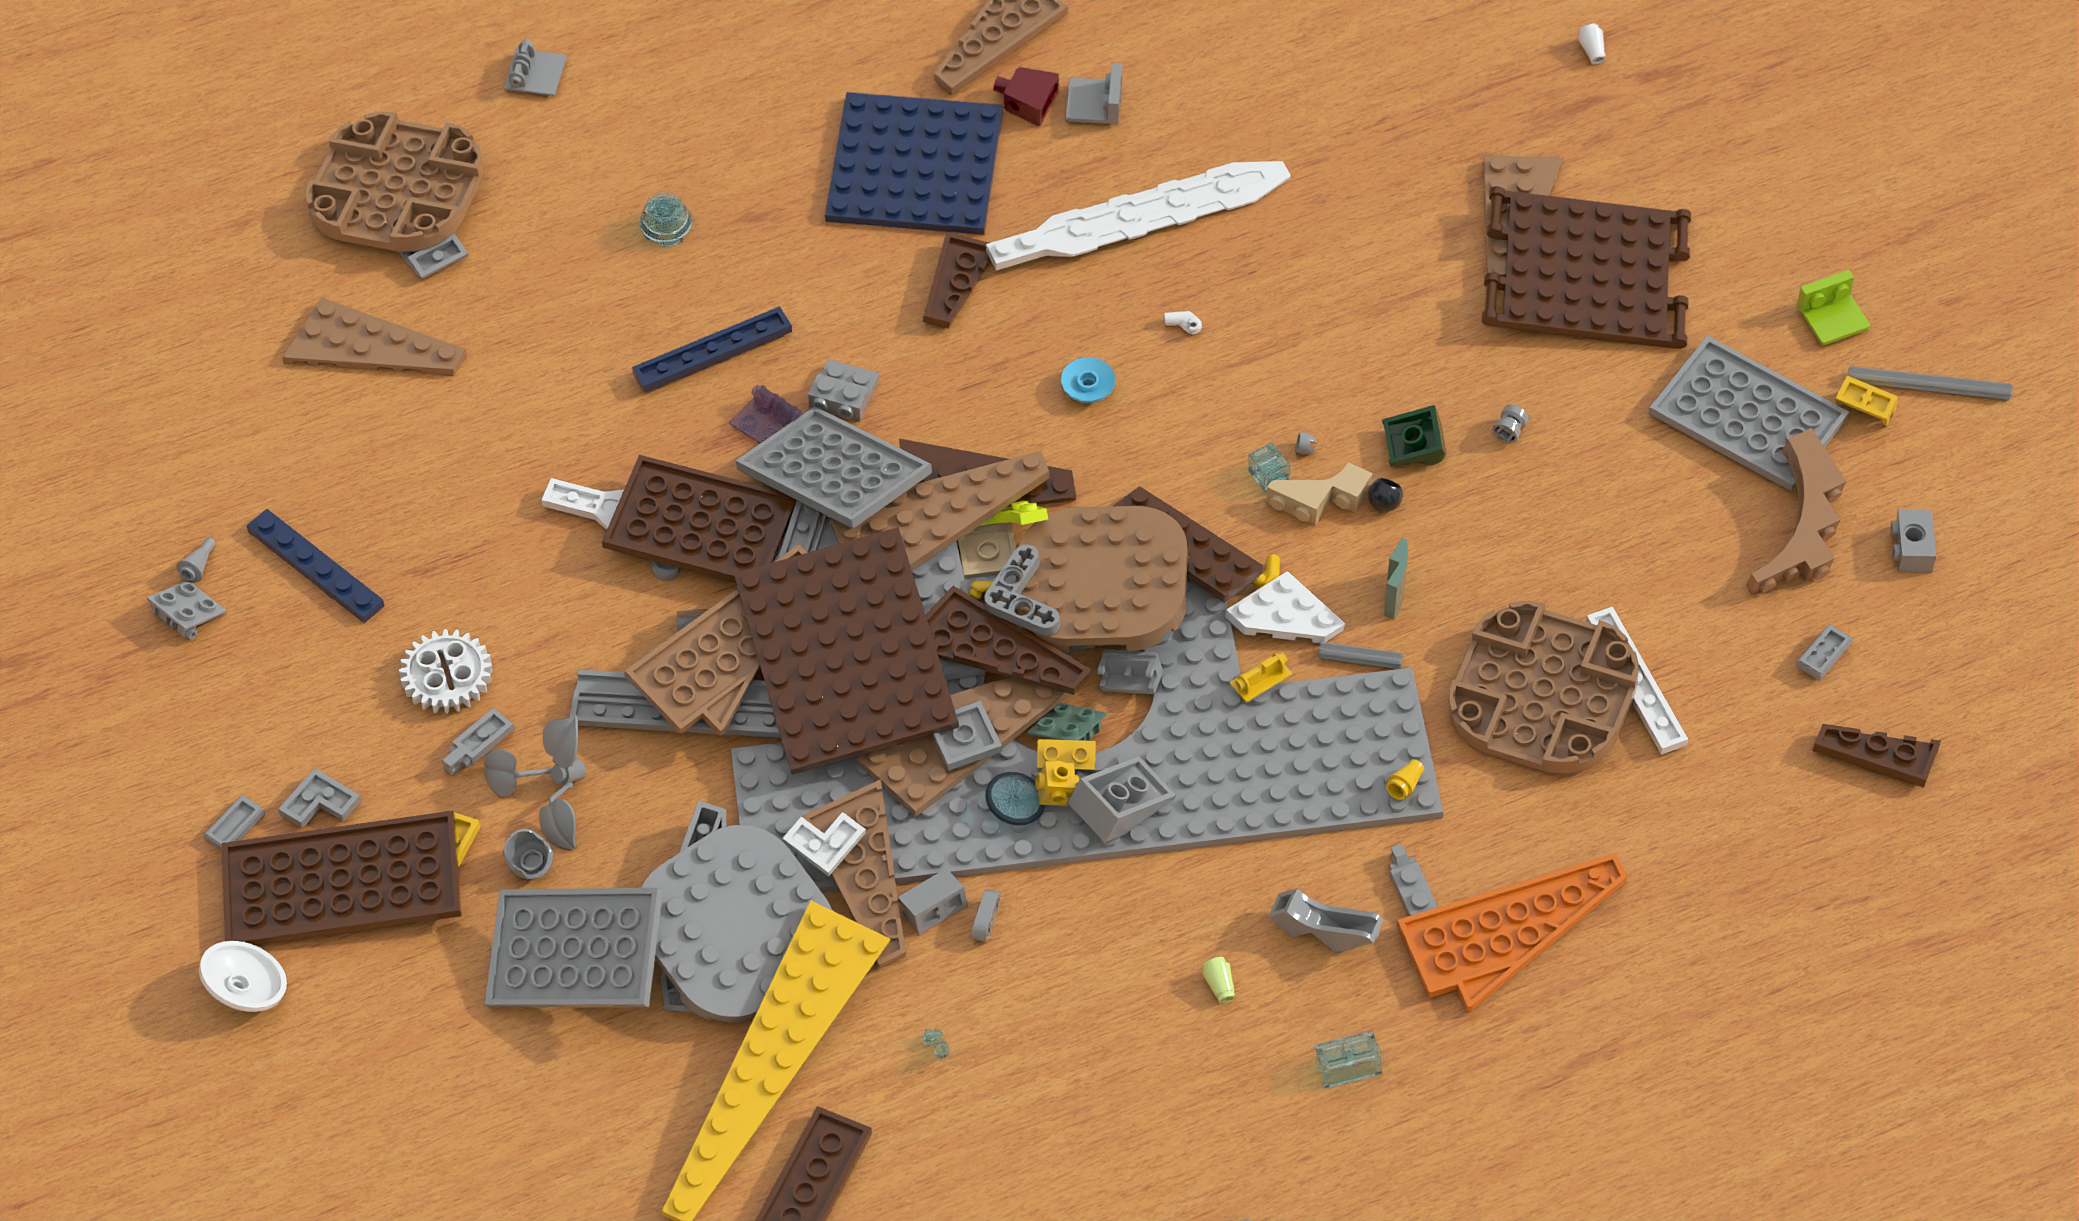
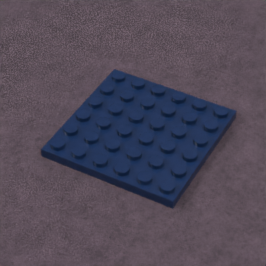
M846 92L825 211V222L984 235L1002 123L1003 105Z

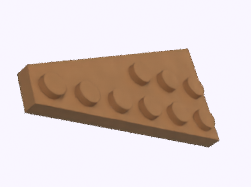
M321 298L282 358L284 364H294V361L308 362L310 366L327 363L335 364L338 368L379 370V367L393 368L394 372H404V369L420 370L422 374L454 376L467 355L464 348Z
M881 779L802 815V818L822 833L828 830L842 812L865 828V835L830 875L854 921L891 939L876 960L879 969L906 956Z

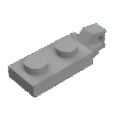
M492 708L452 742L453 746L448 750L449 755L442 760L443 769L452 776L461 770L463 766L466 768L470 767L515 730L514 724L495 708Z
M1402 844L1392 846L1390 857L1393 863L1389 864L1390 878L1407 916L1437 908L1436 901L1418 862H1416L1414 857L1408 858Z

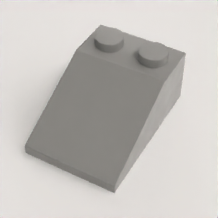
M1137 756L1081 778L1067 803L1105 843L1129 832L1174 800L1176 795Z

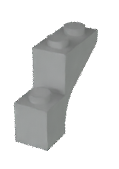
M1298 888L1279 893L1268 916L1291 937L1312 933L1335 953L1372 944L1380 934L1379 929L1384 920L1374 912L1321 904L1306 896Z

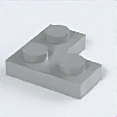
M314 768L278 810L280 816L303 829L320 808L344 822L359 805L361 797L356 792Z

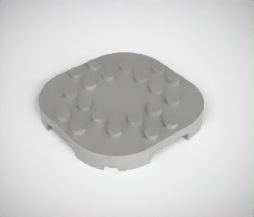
M747 825L727 826L709 833L657 867L647 877L641 887L659 888L663 891L655 952L656 962L681 994L679 999L686 1007L702 1018L727 1021L726 1024L741 1023L755 1017L809 902L813 901L832 910L825 896L790 849L779 838L768 831Z

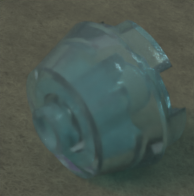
M663 192L655 194L648 199L640 215L639 226L648 241L651 239L655 242H660L663 247H668L683 241V236L690 231L693 219L691 212L677 195Z

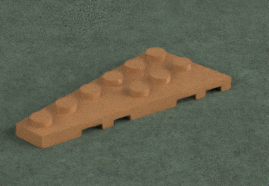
M988 0L972 21L968 32L959 39L957 47L953 52H949L935 71L934 80L950 94H954L1068 13V6L1061 0Z
M1484 156L1487 273L1494 272L1499 274L1500 277H1505L1507 240L1493 239L1487 236V226L1490 224L1491 215L1490 188L1499 186L1506 191L1550 196L1558 173L1562 168L1564 157ZM1502 203L1501 225L1508 227L1509 204Z

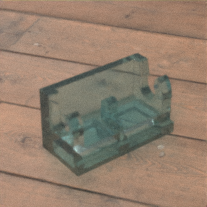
M1372 1031L1315 1045L1318 1071L1321 1070L1324 1088L1382 1074L1381 1050Z

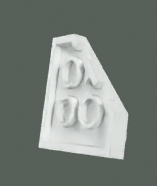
M1288 571L1226 609L1225 617L1243 634L1253 636L1256 635V632L1272 634V638L1295 640L1296 637L1311 638L1313 643H1321L1332 639L1344 631L1345 623Z

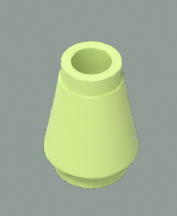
M1216 957L1206 961L1202 965L1204 970L1202 975L1216 998H1218L1219 1003H1227L1235 999L1230 963L1226 962L1224 957Z

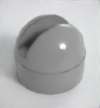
M1299 432L1295 449L1296 454H1312L1316 448L1310 447V443H1317L1315 437L1309 433Z

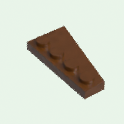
M1822 724L1813 751L1924 788L1941 740L1931 739L1930 743L1917 741V737L1904 735V739L1887 737L1885 732L1876 731L1874 734L1861 733L1860 729Z

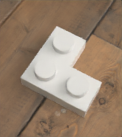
M843 812L825 833H822L804 818L800 817L783 837V843L829 877L865 835L866 830Z

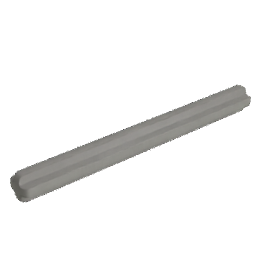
M1855 366L1849 367L1847 376L1869 385L2006 400L2011 399L2013 391L2012 384Z

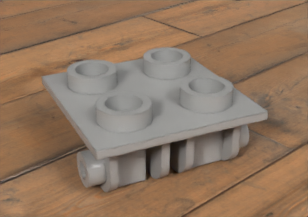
M523 40L515 50L504 89L555 96L567 55L535 51L532 41Z
M189 581L182 582L147 597V600L151 603L153 614L160 617L173 630L177 629V632L184 639H194L198 633L196 630L197 625L227 612V610Z

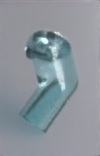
M935 1028V1030L926 1029L924 1031V1044L934 1045V1052L938 1058L947 1057L949 1046L943 1032L938 1028Z

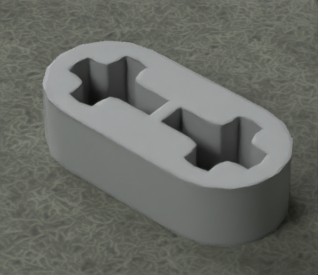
M985 889L973 924V940L988 941L998 912L1001 892Z

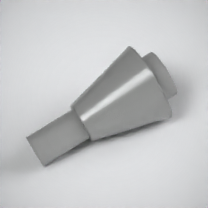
M206 538L200 548L177 563V570L181 578L189 582L201 580L209 557L208 555L216 545L215 540Z

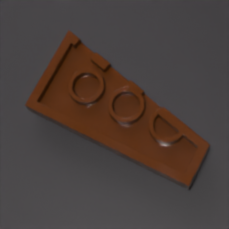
M946 232L923 322L949 329L991 262L986 252V244L989 242Z

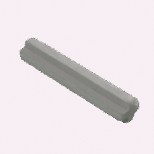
M1321 642L1318 656L1321 659L1395 669L1401 668L1403 660L1401 652Z

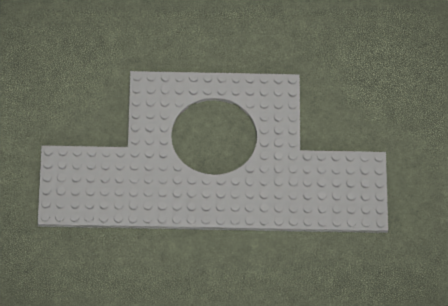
M998 574L965 578L967 591L971 589V584L974 581H994ZM1011 575L1007 577L1005 582L1015 584L1016 576ZM1187 579V607L1182 623L1175 632L1170 631L1161 637V643L1141 650L1158 652L1163 669L1162 677L1147 716L1140 726L1125 740L1111 748L1096 753L1095 770L1074 769L1075 775H1078L1080 780L1083 777L1139 756L1176 795L1174 800L1126 834L1105 843L1069 804L1068 806L1045 805L1042 815L1036 821L1027 825L1018 826L1005 823L990 811L986 803L985 793L989 782L995 776L1005 772L1022 773L1035 780L1036 774L1042 770V768H1037V751L1012 740L1002 748V752L992 756L917 817L910 813L882 787L895 883L925 881L946 868L954 877L1443 818V809L1413 668L1279 683L1246 703L1229 684L1230 681L1237 678L1241 673L1231 622L1225 617L1226 609H1228L1227 602H1222ZM985 593L983 598L979 600L983 604H985ZM987 671L982 675L946 680L950 695L984 685ZM783 743L731 748L740 825L766 830L782 842L783 837L802 815L876 782L857 764V757L792 775ZM1410 760H1418L1423 764L1424 772L1421 774L1412 795L1404 800H1397L1390 796L1386 790L1388 777L1407 765ZM1005 779L996 783L992 788L993 803L999 811L1009 817L1027 818L1034 815L1039 809L1037 793L1029 784L1021 780ZM787 846L822 893L839 891L831 875L828 877Z

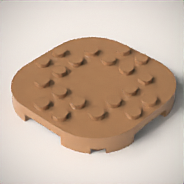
M375 112L364 115L365 119L359 120L353 125L350 121L345 123L332 135L329 140L330 150L315 180L309 179L306 187V201L310 217L314 225L322 233L344 242L392 251L413 252L428 249L443 242L458 229L484 174L479 144L477 145L473 140V136L469 131L449 122H446L444 128L400 121L398 120L397 113Z
M1144 506L1067 508L1048 514V520L1035 522L1021 539L1019 546L1033 545L1038 550L1040 559L1038 569L1021 592V595L1056 609L1059 613L1061 624L1059 631L1051 636H1044L1031 630H1026L1063 653H1070L1071 646L1126 645L1127 652L1147 649L1161 643V637L1170 631L1175 632L1182 623L1187 607L1186 583L1189 554L1183 529L1168 514ZM1016 576V583H1017V582L1020 580V578H1019L1018 576ZM1019 607L1016 610L1017 615L1020 616L1030 612L1028 607Z
M1519 601L1509 603L1508 608L1497 612L1492 610L1485 615L1472 632L1470 646L1456 679L1452 680L1450 686L1449 709L1452 724L1459 736L1467 744L1488 755L1549 773L1568 774L1583 771L1604 759L1618 738L1637 689L1638 658L1636 651H1633L1625 634L1607 622L1599 620L1598 624L1595 625L1545 610V604L1540 602Z

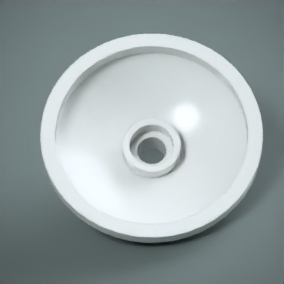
M240 941L217 943L206 950L199 964L200 979L207 991L220 1003L236 1010L257 1012L270 1009L280 1002L286 991L287 979L279 962L265 950L249 943Z

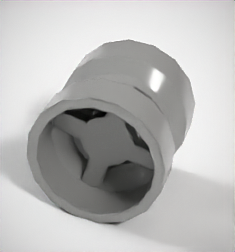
M1507 405L1501 412V419L1495 422L1492 431L1499 440L1505 443H1515L1521 434L1520 429L1526 426L1529 417L1522 408L1516 405Z

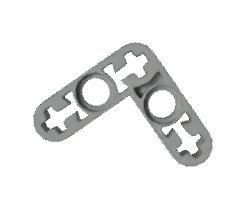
M1028 544L1021 545L1015 549L986 591V608L991 614L1040 635H1054L1061 627L1057 610L1021 595V592L1040 565L1039 553L1036 547ZM1011 575L1020 578L1015 584L1005 582V579ZM1019 607H1028L1030 609V612L1026 615L1020 616L1015 613Z

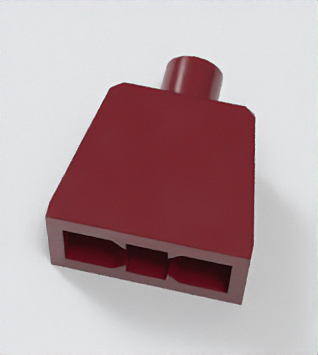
M1019 67L1014 72L1011 80L998 76L994 82L993 91L1004 94V109L1007 112L1036 126H1041L1059 92V74Z

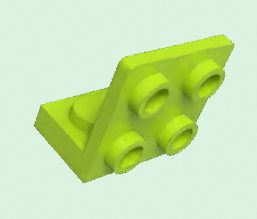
M1850 270L1800 287L1797 308L1822 346L1870 329V323L1851 296L1854 277Z

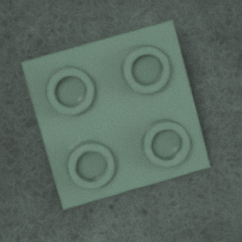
M1059 703L1028 731V734L1053 740L1090 741L1095 734L1100 732L1101 720L1107 716V713L1096 711L1092 708Z

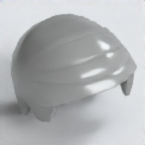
M519 829L512 833L505 842L504 860L510 871L518 877L525 879L541 877L546 874L552 865L553 850L550 844L533 830Z

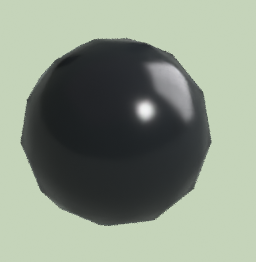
M1378 478L1369 487V502L1378 511H1393L1402 502V488L1392 480Z

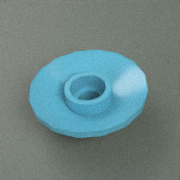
M1084 357L1072 361L1065 367L1061 375V385L1064 392L1071 399L1083 403H1093L1101 401L1111 394L1115 387V374L1105 361Z

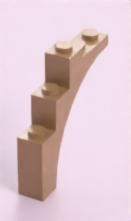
M1812 428L1788 438L1782 452L1792 469L1797 486L1799 509L1796 528L1784 550L1770 563L1751 574L1746 584L1751 594L1762 591V593L1768 592L1778 582L1784 579L1787 582L1799 576V574L1804 581L1814 577L1816 580L1820 579L1830 572V567L1835 559L1824 541L1835 535V530L1840 522L1839 516L1830 503L1842 495L1841 492L1846 484V480Z

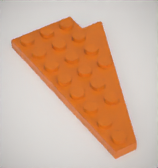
M1613 853L1398 919L1397 928L1428 997L1433 998L1457 990L1466 1012L1469 1013L1623 886L1627 881V875L1617 854Z

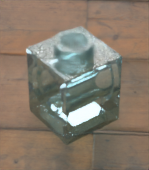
M1273 443L1249 454L1248 471L1265 493H1267V487L1271 481L1290 479V464Z

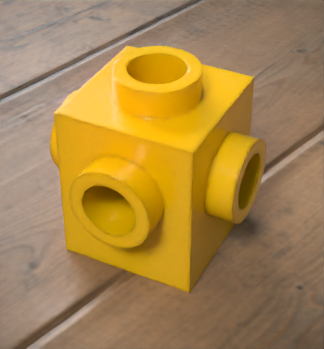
M1045 761L1041 772L1036 774L1035 779L1039 805L1068 806L1067 802L1079 782V776L1075 775L1074 763Z

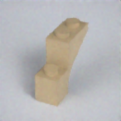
M1348 462L1340 473L1326 480H1273L1267 487L1266 503L1276 510L1295 516L1302 522H1308L1316 526L1331 502L1342 509H1348L1356 513L1368 495L1373 473Z

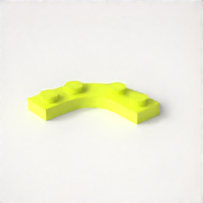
M1028 501L1012 503V507H1006L979 526L1008 522L1024 525L1048 520L1047 509L1037 506L1036 503H1028Z

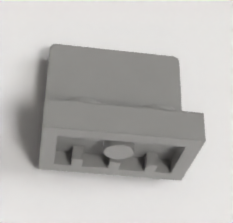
M1112 63L1111 74L1106 73L1105 80L1070 78L1066 121L1119 124L1122 63Z

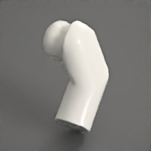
M1190 311L1164 313L1165 326L1179 325L1189 334H1197L1202 329L1201 321Z

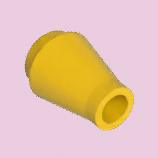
M1412 759L1407 765L1389 776L1386 790L1390 796L1397 800L1409 798L1421 774L1424 772L1423 764L1418 760Z

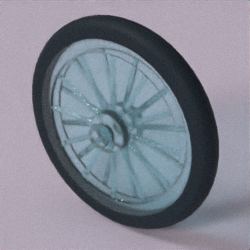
M1018 772L999 774L989 782L986 788L985 798L990 811L1005 823L1018 826L1033 823L1042 815L1045 809V805H1039L1035 780L1025 774Z

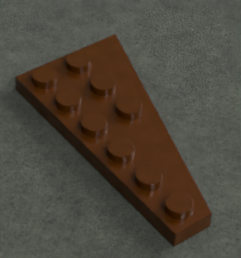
M899 439L900 449L931 464L932 473L919 483L1008 460V458ZM1047 466L1050 478L1015 502L1028 501V503L1041 505L1076 500L1072 470Z
M954 585L926 614L936 651L941 659L1075 695L1091 677V669L1021 626L988 612L985 604Z

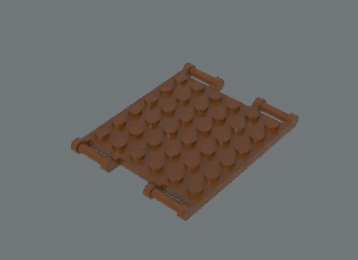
M1499 186L1490 188L1491 215L1490 224L1487 226V236L1493 239L1507 240L1505 277H1500L1499 274L1494 272L1487 273L1484 276V285L1486 287L1485 311L1482 313V323L1484 325L1682 349L1687 346L1685 314L1688 309L1689 299L1683 295H1678L1674 298L1668 297L1669 260L1687 261L1690 258L1688 224L1691 222V212L1689 210L1679 209L1671 211L1506 191ZM1502 203L1509 204L1508 227L1501 225ZM1670 224H1678L1677 247L1675 248L1669 247ZM1497 289L1504 290L1503 314L1496 312ZM1667 310L1675 311L1673 335L1666 334Z

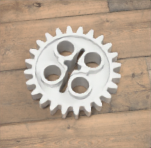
M444 629L442 636H438L435 631H432L431 639L423 635L421 636L423 642L421 645L413 642V651L405 650L406 659H401L402 668L399 669L402 689H405L407 697H412L414 705L421 702L423 710L432 705L434 713L440 707H444L445 713L448 714L450 707L454 706L456 711L459 712L460 704L464 703L467 707H471V698L479 701V692L486 693V684L492 682L491 674L493 669L490 654H487L485 645L480 646L478 638L471 641L469 633H466L461 638L458 630H455L452 636L448 635L447 629ZM439 652H442L454 690H449L438 655Z

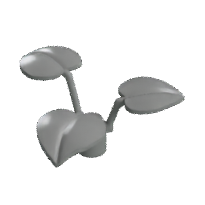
M577 716L553 720L543 730L544 749L548 755L553 756L552 761L556 763L553 768L517 772L515 756L505 749L493 750L484 759V772L487 782L492 791L499 796L505 797L514 793L517 787L516 777L551 774L554 782L564 785L549 798V805L543 806L540 809L539 822L545 837L554 845L565 849L577 848L575 842L576 818L572 806L566 800L557 798L567 789L573 788V782L583 780L586 774L584 763L579 758H576L578 747Z

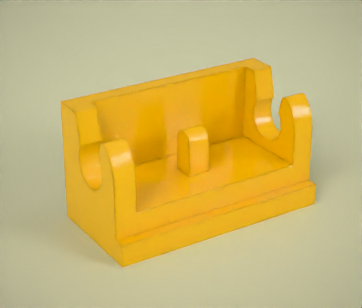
M1846 376L1835 401L1836 405L1840 407L1845 404L1882 420L1883 425L1888 426L1890 416L1894 415L1897 409L1898 396Z

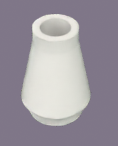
M1597 24L1583 26L1578 31V41L1588 55L1591 64L1603 63L1606 60L1603 30Z

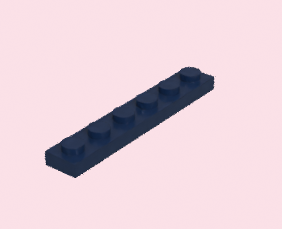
M779 306L632 367L633 375L645 393L791 333L792 325Z
M264 510L247 525L248 532L364 624L385 606L382 598L270 510Z

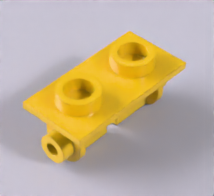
M1282 652L1280 654L1274 653L1270 658L1247 672L1238 675L1229 684L1248 703L1292 676V672L1285 666V663L1288 662L1285 654Z
M1038 739L1037 768H1043L1045 761H1062L1063 763H1074L1075 770H1095L1096 741Z

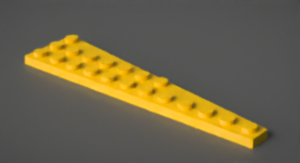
M813 901L809 902L660 1213L661 1215L674 1221H693L891 940L890 938Z

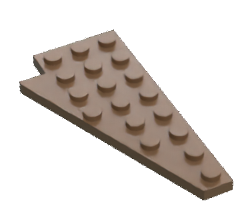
M1039 451L917 483L854 529L829 516L828 518L838 544L899 527L913 571L1050 478L1049 469L1042 452Z

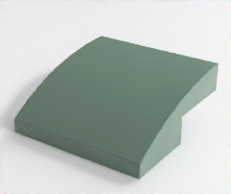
M1401 538L1389 558L1384 615L1391 619H1395L1400 609L1405 590L1408 544L1404 538Z

